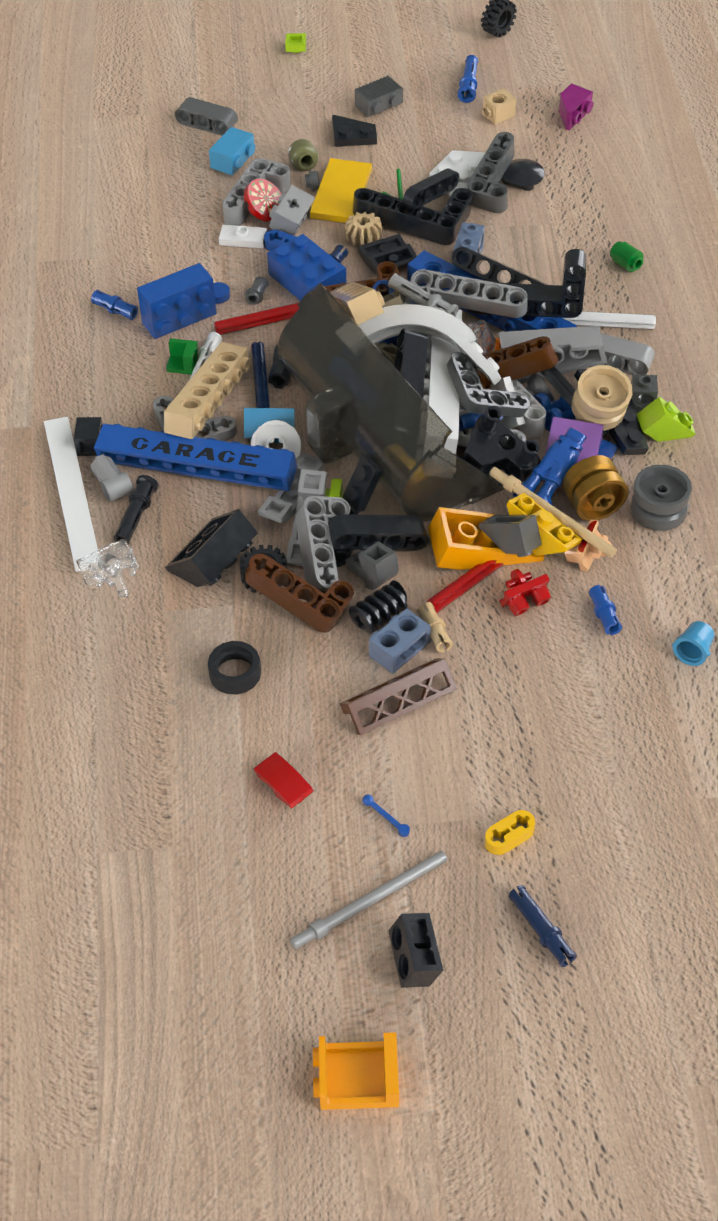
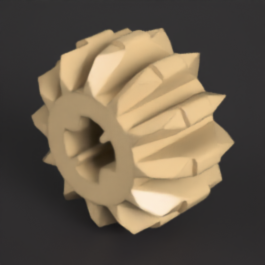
M366 211L363 214L356 212L355 216H349L345 225L347 242H352L353 246H361L382 238L383 227L380 218L375 217L374 213L367 214Z

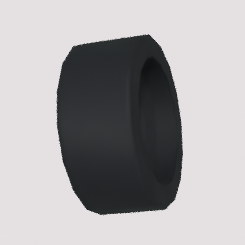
M229 641L214 648L208 659V671L212 685L223 693L235 695L245 693L254 688L261 675L258 652L251 645L242 641ZM232 659H242L251 665L247 672L239 676H226L218 670L221 664Z

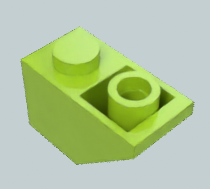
M660 397L636 414L642 431L657 442L690 438L696 435L692 426L694 422L687 412L682 413L671 401L666 402Z

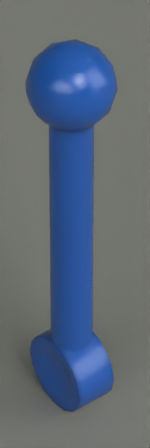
M364 795L362 798L364 805L371 806L398 829L400 836L407 837L410 834V827L407 824H400L374 802L372 795Z

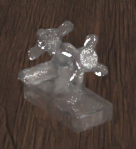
M121 539L76 560L87 586L95 583L96 587H100L102 583L106 582L109 586H116L120 597H127L129 595L122 576V570L129 568L130 576H135L139 564L133 554L132 547L128 546L126 540Z

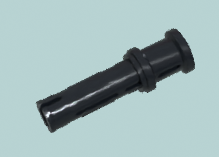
M140 475L136 480L137 486L135 490L129 495V506L114 535L115 542L125 546V544L128 545L143 511L151 505V496L159 487L158 482L151 476Z

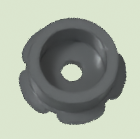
M309 170V174H305L306 187H311V191L318 189L320 186L318 171Z

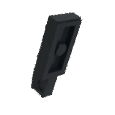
M369 454L361 455L342 498L350 506L349 514L358 515L360 512L365 511L383 473V470Z

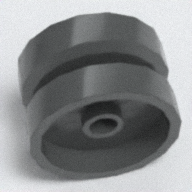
M653 465L644 468L638 473L634 481L631 513L638 523L652 530L667 531L677 528L684 522L688 513L692 492L690 479L680 469L669 465Z

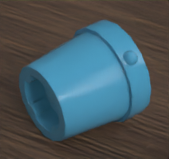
M702 621L692 622L672 643L674 654L681 662L687 665H702L708 656L711 655L709 649L715 636L714 630Z

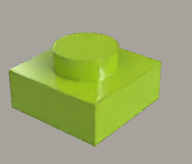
M286 33V52H306V33Z
M332 478L331 488H326L325 497H343L342 479Z

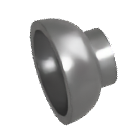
M537 373L531 374L525 389L532 396L538 393H545L550 401H554L551 391Z

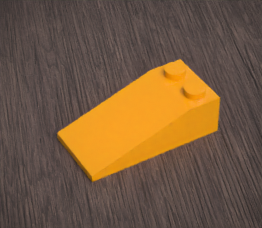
M439 507L428 526L436 565L440 568L466 570L490 560H497L496 563H504V565L541 562L545 557L544 555L536 556L534 553L524 557H518L517 554H505L479 528V523L497 514Z

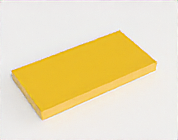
M330 158L310 210V218L346 223L349 216H355L353 214L354 192L359 188H366L372 172V163Z

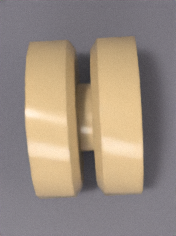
M597 365L588 368L581 374L572 398V411L576 419L583 422L602 424L603 431L615 428L622 422L633 395L632 384L629 378L621 370L608 365Z

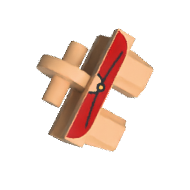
M591 519L585 528L611 545L608 537L598 532V520ZM582 539L579 545L565 552L567 562L578 563L580 571L584 572L589 571L594 558L599 559L600 556H607L584 539Z

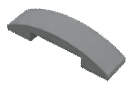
M303 452L296 461L298 467L290 491L279 490L275 497L269 496L258 510V515L280 523L289 520L296 513L301 469L323 471L326 460Z
M301 469L296 513L306 498L310 496L325 497L327 471ZM294 519L292 536L289 539L286 555L287 565L303 567L296 521Z

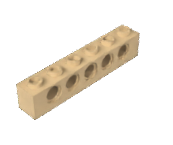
M349 282L327 293L335 314L355 325H359L384 313L382 306L385 305L381 293L379 291L376 292V290L370 287Z
M224 342L218 345L165 409L164 433L193 439L203 429L204 424L208 419L212 418L217 407L222 405L224 398L230 395L235 384L240 382L242 375L248 372L251 363L250 358H248V348Z

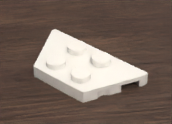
M452 150L429 173V177L449 168L460 175L455 189H467L469 179L486 152ZM454 190L447 193V195L451 197Z

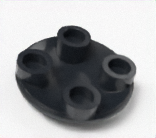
M515 159L511 161L503 174L502 182L521 187L524 191H530L534 189V185L542 181L545 171L536 161Z

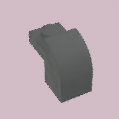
M379 541L366 550H360L345 560L347 569L363 578L365 587L371 590H375L398 574L399 570L396 552Z

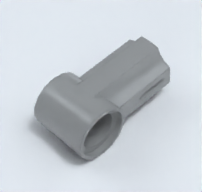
M102 454L95 457L93 463L90 464L91 470L99 480L102 491L109 502L133 492V486L127 473L124 471L120 472L110 456Z

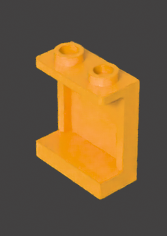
M396 1032L383 1033V1041L326 1043L325 1036H319V1047H313V1067H319V1078H313V1097L320 1098L321 1110L399 1107Z

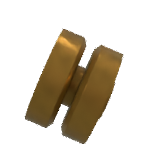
M603 455L582 459L568 470L562 481V489L572 502L573 508L578 516L586 521L591 519L601 520L609 517L624 505L629 495V488L620 476L617 468L610 458Z

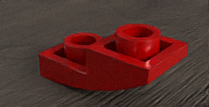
M274 752L253 768L257 777L270 786L276 797L291 809L314 792L311 785L277 752Z

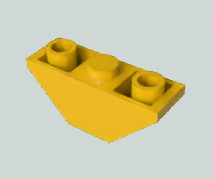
M525 493L507 502L506 506L509 515L536 516L542 543L541 546L532 550L536 556L563 553L581 543L582 539Z

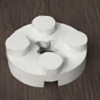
M280 420L268 421L253 434L251 446L261 445L265 448H270L269 444L274 442V438H279V442L283 443V448L280 449L294 452L296 461L300 456L302 449L301 438L297 430L287 422Z

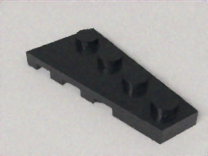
M577 369L574 374L577 381H579L581 374L587 369ZM632 398L622 422L615 428L610 429L609 433L623 455L646 454L649 447L637 418Z

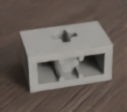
M291 185L287 193L285 191L282 192L278 200L279 206H273L269 217L272 218L269 227L295 236L310 213L315 197Z

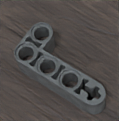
M500 132L495 136L469 179L467 189L473 194L471 206L493 213H502L507 209L508 190L499 181L515 155L514 136L511 133Z

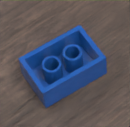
M304 234L267 253L268 274L310 309H313V291L316 288L347 283L346 268Z
M201 263L137 287L142 324L154 339L217 314L213 278Z

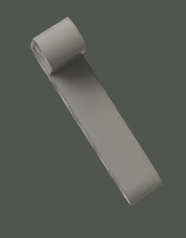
M425 269L417 270L411 277L410 282L414 285H417L431 295L439 294L442 300L451 305L456 304L460 308L512 318L522 317L527 312V293L520 287ZM422 283L427 284L426 286H419ZM450 288L448 291H443L442 289ZM472 292L474 294L466 295L465 293ZM407 297L404 304H418ZM489 297H497V299H494V300H491V299H488V298H489ZM514 301H519V302H521V303H520V304H513L512 302H514Z

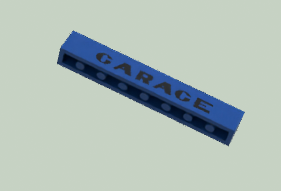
M103 423L94 446L97 456L102 454L110 456L116 465L290 491L298 467L294 452L286 449L278 450L265 448L261 445L251 446L239 442H224L214 438L194 437L193 439L167 434L164 431L157 432L141 427H124L120 424L111 425Z

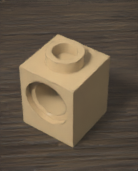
M504 88L484 96L483 115L495 125L514 117L516 98Z

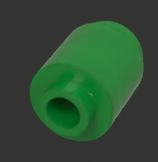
M618 241L610 250V257H612L613 262L629 272H634L643 265V253L627 242Z

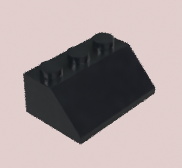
M239 509L212 518L165 568L168 572L196 587L206 584L211 586L222 577L220 573L224 569L231 567L237 561L236 556L253 544L251 540L258 532Z

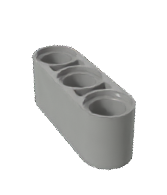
M601 333L607 363L601 365L622 369L623 373L631 375H646L655 357L653 348L646 344Z

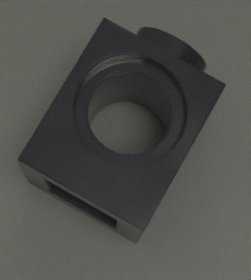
M101 417L76 418L73 439L77 456H97L94 446L103 426Z

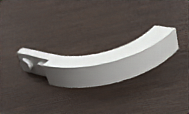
M413 304L383 307L384 313L359 325L350 322L337 332L341 340L357 357L361 356L375 343L398 336L403 328L432 335L451 343L462 353L466 354L493 385L502 379L497 371L500 369L498 364L491 357L486 359L482 355L484 351L475 342L477 338L473 331L453 315L433 307Z

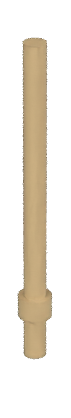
M496 467L491 469L489 475L502 483L504 489L512 494L520 495L525 493L546 511L553 514L556 519L570 528L575 534L612 558L616 554L617 549L527 489L521 484L519 479L513 475L508 476Z

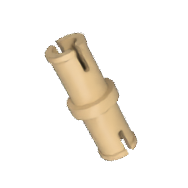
M425 603L428 609L427 612L423 604H421L417 609V613L423 621L431 626L430 637L435 644L436 650L438 652H445L442 643H444L447 651L450 650L453 642L445 630V622L438 617L432 603Z

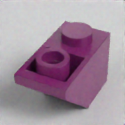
M571 83L560 93L559 113L565 129L570 130L587 113L591 112L594 105L592 91Z

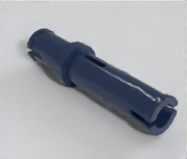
M517 886L519 893L513 889L508 895L509 899L516 905L538 934L540 944L550 950L561 967L568 966L566 959L572 963L576 959L577 954L562 937L560 928L558 926L554 927L527 892L525 886Z

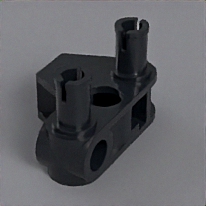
M489 406L488 410H485V414L476 421L461 463L477 477L489 474L491 469L496 467L499 470L503 469L510 476L513 475L521 482H524L533 473V469L541 462L537 454L540 449L539 443L533 439L526 440V443L499 421L501 418L500 409L496 406Z

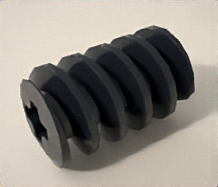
M392 580L389 585H384L381 590H376L372 595L365 597L364 601H358L355 606H350L348 609L349 615L358 628L365 630L368 634H372L374 632L373 625L380 629L383 626L382 621L389 623L391 616L400 614L399 610L403 612L406 608L408 609L407 595L402 585L396 580Z

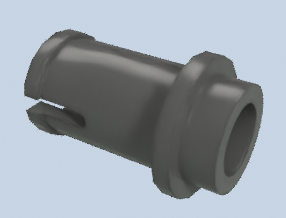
M256 277L251 288L247 289L245 296L248 303L256 305L262 302L263 293L268 286V281L264 277Z

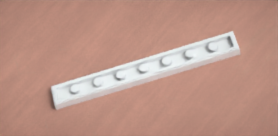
M68 416L44 421L75 571L102 567Z

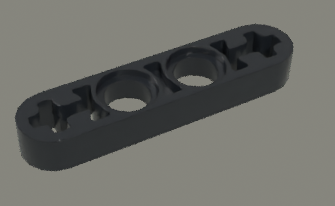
M447 168L410 186L404 194L403 204L415 210L453 191L459 182V173Z

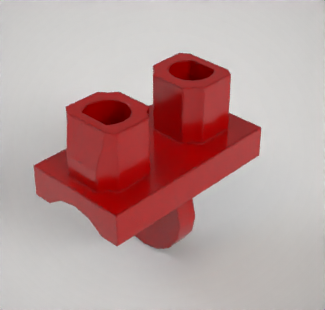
M519 569L511 571V580L505 582L509 590L505 591L504 598L499 600L502 608L508 606L515 616L521 615L530 608L525 599L529 596L533 598L536 606L546 604L551 599L547 587L550 579L547 574L532 579L530 572L523 574Z

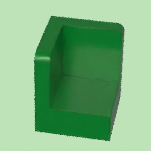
M170 338L168 342L170 357L166 371L192 375L199 358L197 341Z

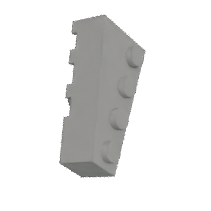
M599 326L499 332L501 349L534 338L549 337L558 357L555 367L561 374L607 363ZM541 372L537 373L542 379L545 378ZM530 375L517 380L521 384L526 383Z

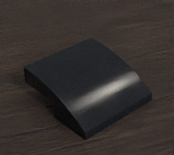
M400 234L358 247V253L376 275L377 266L381 262H393L399 269L407 266L417 257L410 243L405 244Z

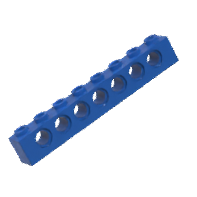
M425 250L407 265V280L409 282L413 273L420 269L484 280ZM425 283L419 284V286H426V285H427V284H425ZM443 288L442 290L448 291L450 288ZM459 307V309L505 332L577 327L576 324L563 318L533 316L512 318L502 315L473 314L468 312L467 309Z

